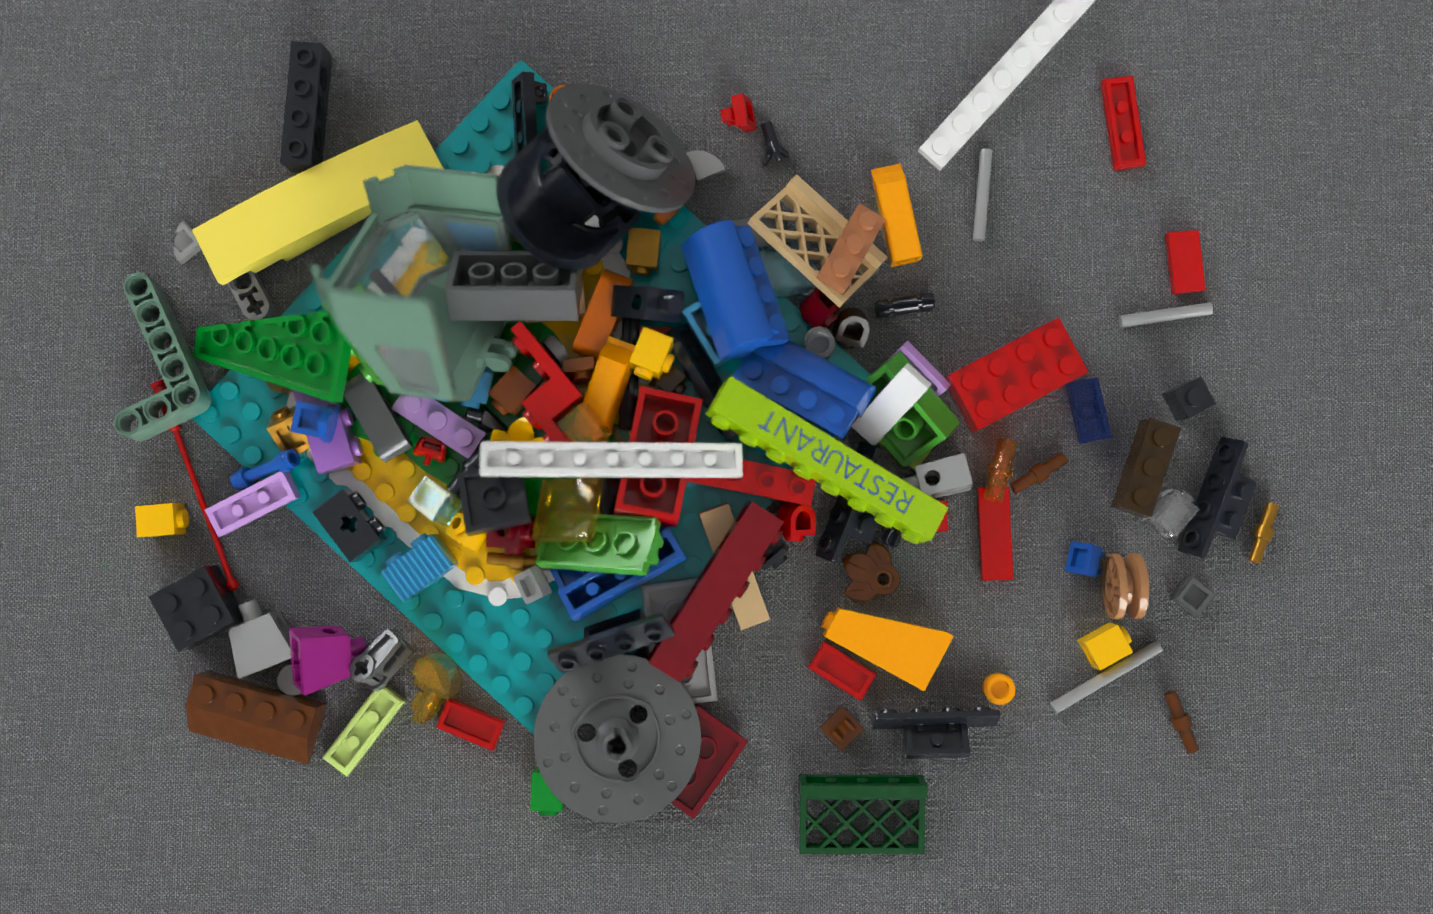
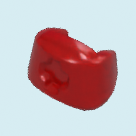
M420 437L413 449V454L425 457L423 464L427 466L430 465L431 459L443 463L446 460L447 445L433 437Z

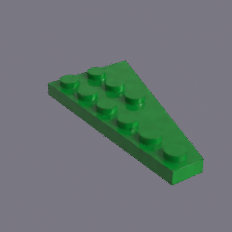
M320 311L310 314H296L265 318L263 320L197 327L193 357L332 403H342L352 344L338 328L328 311Z

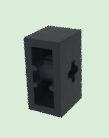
M342 489L314 510L313 514L348 561L358 562L387 540L383 533L386 529L376 516L371 517L365 509L367 503L357 491L352 492V490ZM349 518H357L358 521L354 524L356 529H349L348 526L351 525Z

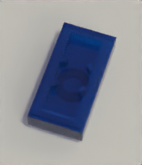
M1098 377L1065 384L1079 444L1112 437Z

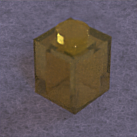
M590 403L578 405L557 423L570 442L608 443L606 438L613 433Z

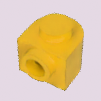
M459 511L451 519L450 525L445 531L447 535L458 543L474 551L479 550L487 536V533L468 536L463 513Z

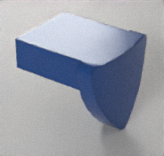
M296 401L290 432L319 437L322 442L330 443L334 437L338 422V406L330 404L326 407Z

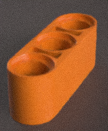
M608 269L603 270L577 332L572 352L585 357L594 356L596 360L598 359L608 336H614L621 319L620 317L611 316L613 285L633 286V279Z

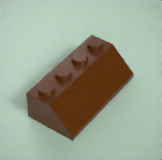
M205 671L194 675L186 703V711L190 732L304 764H310L327 703L299 695H287L281 690L213 671Z

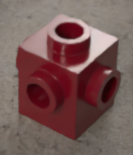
M531 516L532 523L487 532L486 547L504 549V554H523V549L535 548V540L538 536L536 517Z

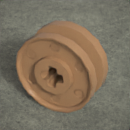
M1128 553L1123 561L1120 554H1107L1104 559L1101 578L1102 596L1106 613L1111 619H1122L1125 612H1127L1130 618L1142 619L1146 614L1149 601V579L1144 558L1140 553Z

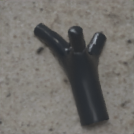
M770 121L763 123L761 128L766 142V153L762 165L768 166L772 155L777 162H781V155L787 158L789 152L778 142L773 123Z

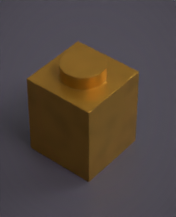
M633 227L629 230L626 267L627 270H632L633 275L648 277L651 275V272L658 273L662 237L660 230Z

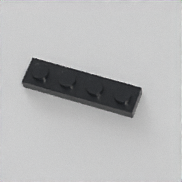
M686 323L673 327L664 333V335L673 338L674 346L671 352L677 356L684 368L686 377L695 386L700 399H703L702 404L709 409L723 382L689 325ZM716 427L725 437L726 441L739 436V434L730 429L725 431Z

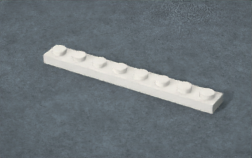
M1054 0L923 143L918 152L941 171L1096 0Z
M480 442V476L741 478L743 475L742 444Z

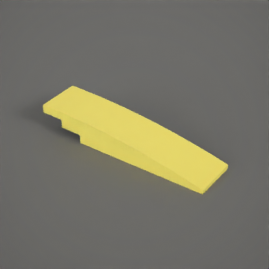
M416 120L313 166L192 229L217 282L225 285L248 271L256 274L281 259L288 262L370 216L372 211L363 183L364 180L376 176L380 181L393 176V169L404 165L444 168L421 124Z

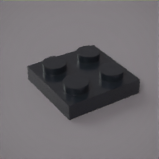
M480 468L457 473L465 529L468 536L532 523L524 477L480 476Z

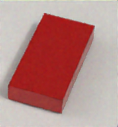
M1199 230L1167 233L1165 240L1172 295L1205 291Z
M825 641L822 642L808 665L810 670L860 701L877 676L876 673Z
M449 697L436 728L493 751L506 720Z

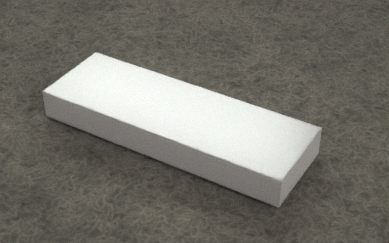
M907 363L867 407L861 418L858 417L851 427L871 445H876L932 384Z

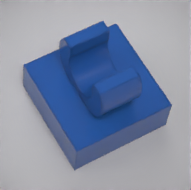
M1071 541L1065 571L1096 578V575L1102 572L1101 569H1098L1100 557H1105L1102 547Z

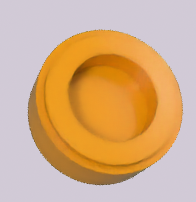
M992 673L984 680L982 690L984 696L990 702L1004 705L1013 699L1015 684L1009 676L1003 673Z

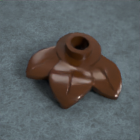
M872 542L868 546L866 555L853 553L843 557L844 570L853 579L844 592L849 598L857 601H870L877 594L889 595L899 587V572L891 566V554L883 545ZM883 573L889 576V582L886 585L879 583V576Z

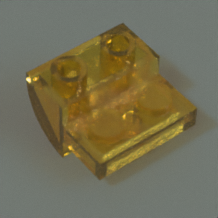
M441 650L429 653L424 658L420 657L412 672V675L416 676L412 685L424 691L423 693L418 692L414 698L411 710L415 712L411 720L421 725L436 717L443 699L449 700L459 694L462 687V673L459 665Z

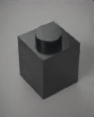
M1202 376L1188 380L1162 394L1176 421L1188 419L1216 404Z

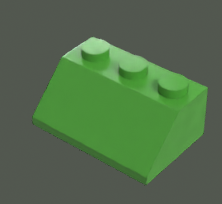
M901 351L864 380L876 387L877 392L870 404L907 363L913 367ZM929 387L880 441L904 468L945 440L960 421L934 390Z

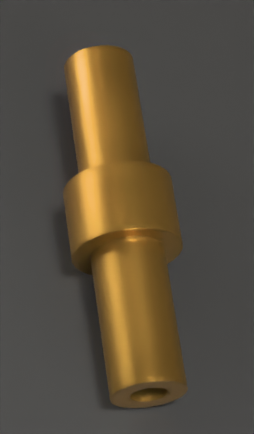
M1266 502L1260 524H1256L1252 535L1255 539L1248 558L1249 562L1261 564L1267 542L1272 541L1275 532L1272 527L1279 505Z
M488 552L486 563L489 565L510 566L511 570L524 571L525 568L537 565L535 563L537 556H527L526 552H523V554Z

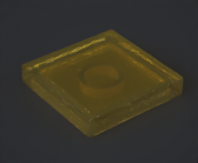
M599 478L543 480L532 539L536 542L593 541L603 482Z

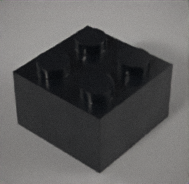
M218 565L203 566L149 596L178 652L193 649L244 621L238 607L239 604L233 592L226 587L227 581Z

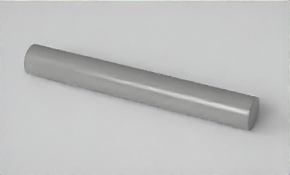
M991 149L980 150L973 241H985L993 152Z
M1211 302L1120 315L1118 322L1122 328L1213 314V305Z

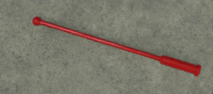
M164 380L150 384L155 394L167 389ZM167 405L161 408L163 416L167 412ZM179 424L168 430L174 434L228 580L226 587L234 591L239 587V582L232 575L219 537L205 512V509L208 507L179 432L181 427Z

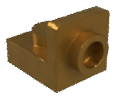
M288 406L281 407L271 414L267 426V431L280 451L294 449L299 454L310 449L306 435L290 432L295 406L288 408Z

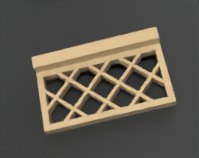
M797 174L788 182L784 189L754 214L747 223L839 308L888 258L872 243L858 268L862 276L854 275L843 295L816 279L819 271H815L809 266L808 259L821 261V266H823L829 256L825 243H828L833 248L848 220ZM782 201L794 213L782 212L780 202ZM762 218L775 219L776 229L768 228L760 220ZM782 220L795 221L796 231L784 230ZM803 223L812 228L816 234L804 232ZM785 238L798 240L799 250L791 249L786 244ZM805 241L818 242L819 252L807 251Z

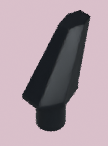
M486 406L481 411L468 407L465 412L464 418L479 423V429L490 434L493 429H499L507 433L508 428Z

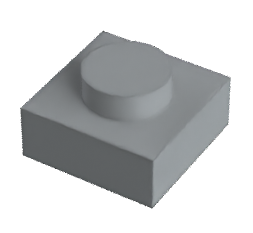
M538 565L513 577L526 605L552 593L547 577Z

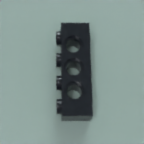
M291 41L280 163L292 173H301L323 162L332 55L322 43Z

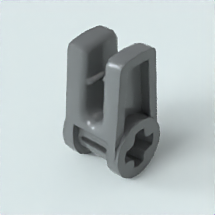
M387 629L352 661L349 675L358 683H364L365 687L372 691L381 690L409 657L413 649L407 641ZM360 665H365L367 669L361 667ZM375 676L376 678H378V679H380V680H379V681H376V680L373 679V677Z

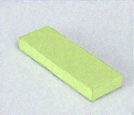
M387 685L381 690L373 691L322 758L346 777L350 775L406 700Z

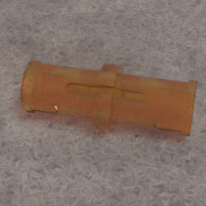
M1003 438L998 439L993 462L989 464L987 470L990 474L983 497L991 502H996V498L998 503L1003 502L1008 478H1011L1013 474L1011 466L1018 444L1006 438L1005 443H1003Z

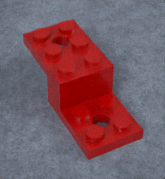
M519 321L511 328L512 332L516 335L512 341L528 358L531 356L535 358L536 361L532 364L533 367L547 381L521 402L526 408L522 414L534 428L536 427L538 430L542 428L545 431L546 435L542 437L545 442H573L559 423L582 405L584 396L532 332Z

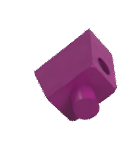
M337 625L290 628L289 638L293 684L303 695H307L349 678L352 658H356L367 648L364 638L359 637L350 640L349 634Z

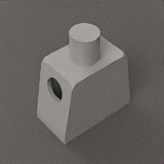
M965 453L915 466L914 476L902 478V480L932 498L969 491L973 485ZM935 476L938 478L939 483L931 486L925 480L927 477Z
M257 599L239 605L244 623L229 629L238 679L290 660V628L281 613L277 611L262 615Z

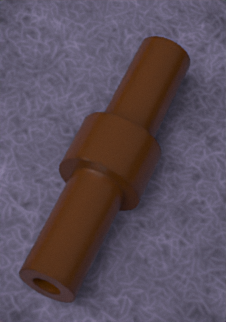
M1061 452L1043 464L1040 462L1028 469L1027 474L1010 483V488L1015 494H1018L1034 483H1042L1050 477V473L1068 463L1067 457Z
M1176 690L1165 693L1164 697L1172 714L1170 718L1174 730L1179 731L1187 753L1191 754L1199 751L1198 744L1191 730L1193 723L1189 713L1184 712Z

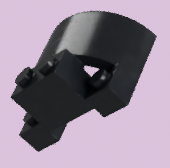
M548 127L504 166L498 178V206L508 229L529 253L556 268L573 271L595 266L642 217L637 209L610 198L581 177L556 147ZM542 159L548 160L553 164L543 173L541 172ZM596 215L600 228L588 226L584 223Z

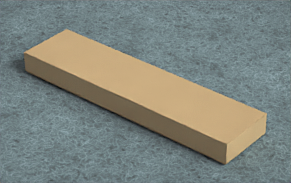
M729 503L698 513L712 553L715 552L735 521ZM753 571L747 579L750 584L741 598L736 596L731 604L740 630L770 620Z

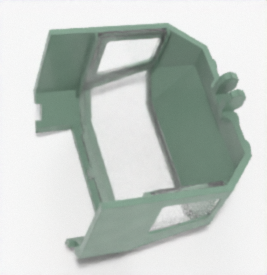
M404 165L393 169V176L380 181L376 176L366 179L363 183L372 213L333 276L327 281L319 266L309 265L320 300L341 332L375 371L390 393L447 401H470L486 366L496 372H507L512 364L510 358H515L518 351L517 346L512 341L500 339L508 321H450L445 296V286L454 251H512L509 230L498 206L497 182L499 176L495 174Z

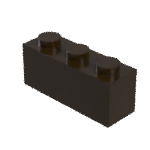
M1154 418L1140 420L1111 506L1112 508L1138 517H1152L1181 430L1180 427Z

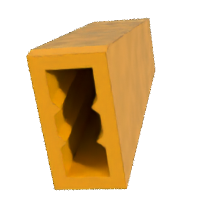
M839 607L835 609L834 613L829 610L821 624V627L825 629L822 633L824 637L922 691H925L954 637L943 630Z

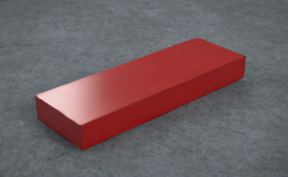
M1133 75L1103 79L1100 82L1113 171L1144 167L1147 163Z
M1009 487L976 488L981 581L1014 580Z

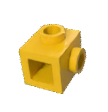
M643 327L629 360L630 368L634 369V374L646 380H651L652 377L660 380L663 372L668 373L675 355L671 354L674 346L673 338Z

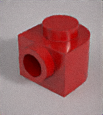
M788 502L779 508L776 517L784 522L781 528L784 529L782 535H784L785 541L798 542L803 541V536L816 535V515L810 506Z

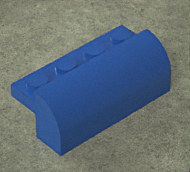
M733 220L716 222L696 231L680 245L720 360L745 358L758 347L782 345L790 340L750 225L734 226Z
M790 340L782 345L758 347L742 360L733 375V378L776 404L842 440L855 418L863 416L877 392L874 385Z
M663 525L660 526L659 533L664 541L663 547L658 550V565H649L647 576L549 569L560 589L557 592L571 619L575 622L582 620L685 561L687 557L671 528Z

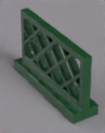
M799 774L800 854H925V807L928 785L923 775ZM806 800H820L827 807L814 818L806 810ZM843 800H852L858 807L845 818L835 807ZM874 800H883L889 807L876 818L867 807ZM906 800H918V810L909 818L898 809ZM832 811L842 822L830 833L820 821ZM863 811L873 823L861 833L851 822ZM895 812L904 823L892 833L882 822ZM806 817L811 821L807 826ZM815 826L826 836L819 844H806V835ZM910 826L917 833V844H903L898 837ZM848 827L857 838L850 844H841L835 837L844 828ZM877 827L889 836L881 844H872L866 838Z

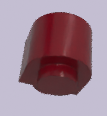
M816 287L802 301L799 308L801 317L806 323L810 324L813 328L821 326L828 329L837 321L838 317L835 314L844 305L839 308Z

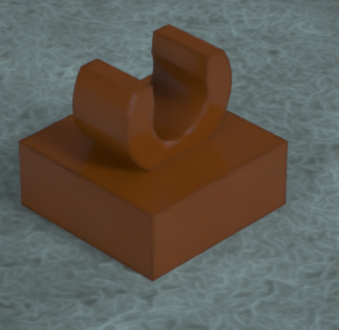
M842 705L819 726L841 751L864 730Z

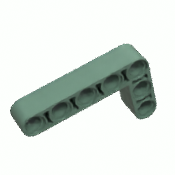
M136 272L130 274L125 279L123 285L124 292L167 389L118 412L114 418V428L122 436L135 441H145L204 413L211 405V396L163 288L144 273ZM148 285L146 292L140 295L141 288ZM160 311L158 319L151 322L154 313ZM172 338L171 345L167 349H163L165 341ZM184 364V371L176 377V369ZM196 391V399L191 404H188V396ZM167 405L166 414L159 418L160 409ZM135 419H138L137 428L134 431H131V423Z

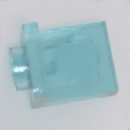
M425 475L407 500L408 503L430 520L446 527L450 525L451 519L457 511L460 512L462 508L461 500L457 496L451 494Z

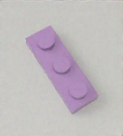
M400 394L391 408L467 459L471 458L480 447V442H483L488 435L432 398Z
M278 472L205 509V512L217 536L222 537L300 498L301 495L290 473Z

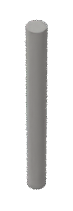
M1157 641L1152 642L1050 703L1051 708L1056 714L1161 653L1163 651L1161 645Z

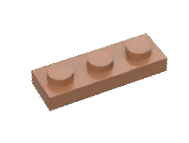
M859 203L816 279L843 294L886 219Z

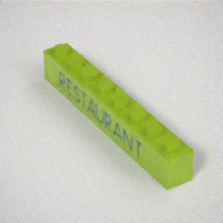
M731 376L723 382L705 414L712 418L711 423L725 431L728 429L739 434V440L751 447L759 446L767 451L766 456L771 460L781 464L783 462L794 467V473L804 479L810 480L812 478L822 484L820 487L825 492L833 496L841 495L849 500L848 505L860 512H865L866 510L876 516L874 520L887 528H896L902 532L901 536L911 543L919 544L932 541L949 508Z

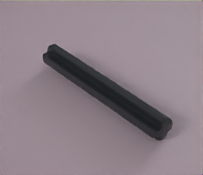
M622 318V341L636 346L639 339L641 320ZM634 369L632 370L619 408L618 427L621 430H632L638 401L639 379L634 374Z

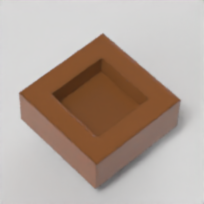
M594 356L563 360V371L575 383H588L597 360Z

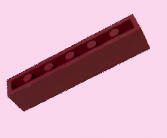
M748 499L669 623L674 628L675 635L656 642L647 656L649 664L679 683L682 682L685 676L687 678L691 677L698 665L696 658L702 650L706 652L715 639L714 630L719 623L723 625L731 615L733 609L730 608V605L736 596L741 598L750 584L747 581L753 570L757 572L764 564L767 557L764 552L770 543L775 545L784 531L781 528L784 523L782 520Z

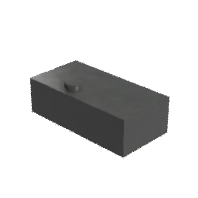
M454 251L445 286L450 321H578L583 288L582 270L572 271L556 268L539 260L528 251Z

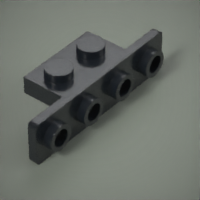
M1225 437L1220 438L1178 551L1199 558H1205L1215 532L1226 538L1236 539L1257 484L1254 480L1238 472L1248 448L1247 442Z
M860 442L855 451L876 463L881 448L876 445ZM838 495L835 506L831 509L829 521L823 535L819 539L815 554L833 563L838 561L847 536L871 544L879 526V523L874 520L876 516L866 510L865 512H860L848 505L849 500L841 495Z
M637 609L584 627V639L548 650L547 657L561 673L673 637L675 635L674 628L662 613L646 617L641 609Z
M950 707L942 709L941 712H929L928 709L917 708L910 712L898 713L895 709H884L874 714L872 726L873 729H903L906 759L966 758L971 754L968 727L997 726L1001 715L1000 710H991L990 707H977L972 711H960L959 708Z

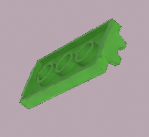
M551 512L540 537L535 553L538 555L535 563L539 567L547 569L647 576L649 565H658V550L663 547L664 541L659 533L661 522L656 517Z

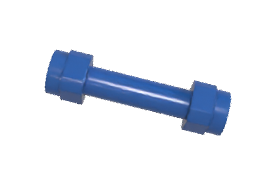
M294 449L283 450L269 462L252 469L243 467L237 472L232 473L230 476L231 485L236 490H244L254 485L256 480L277 471L282 473L289 472L300 465V457Z

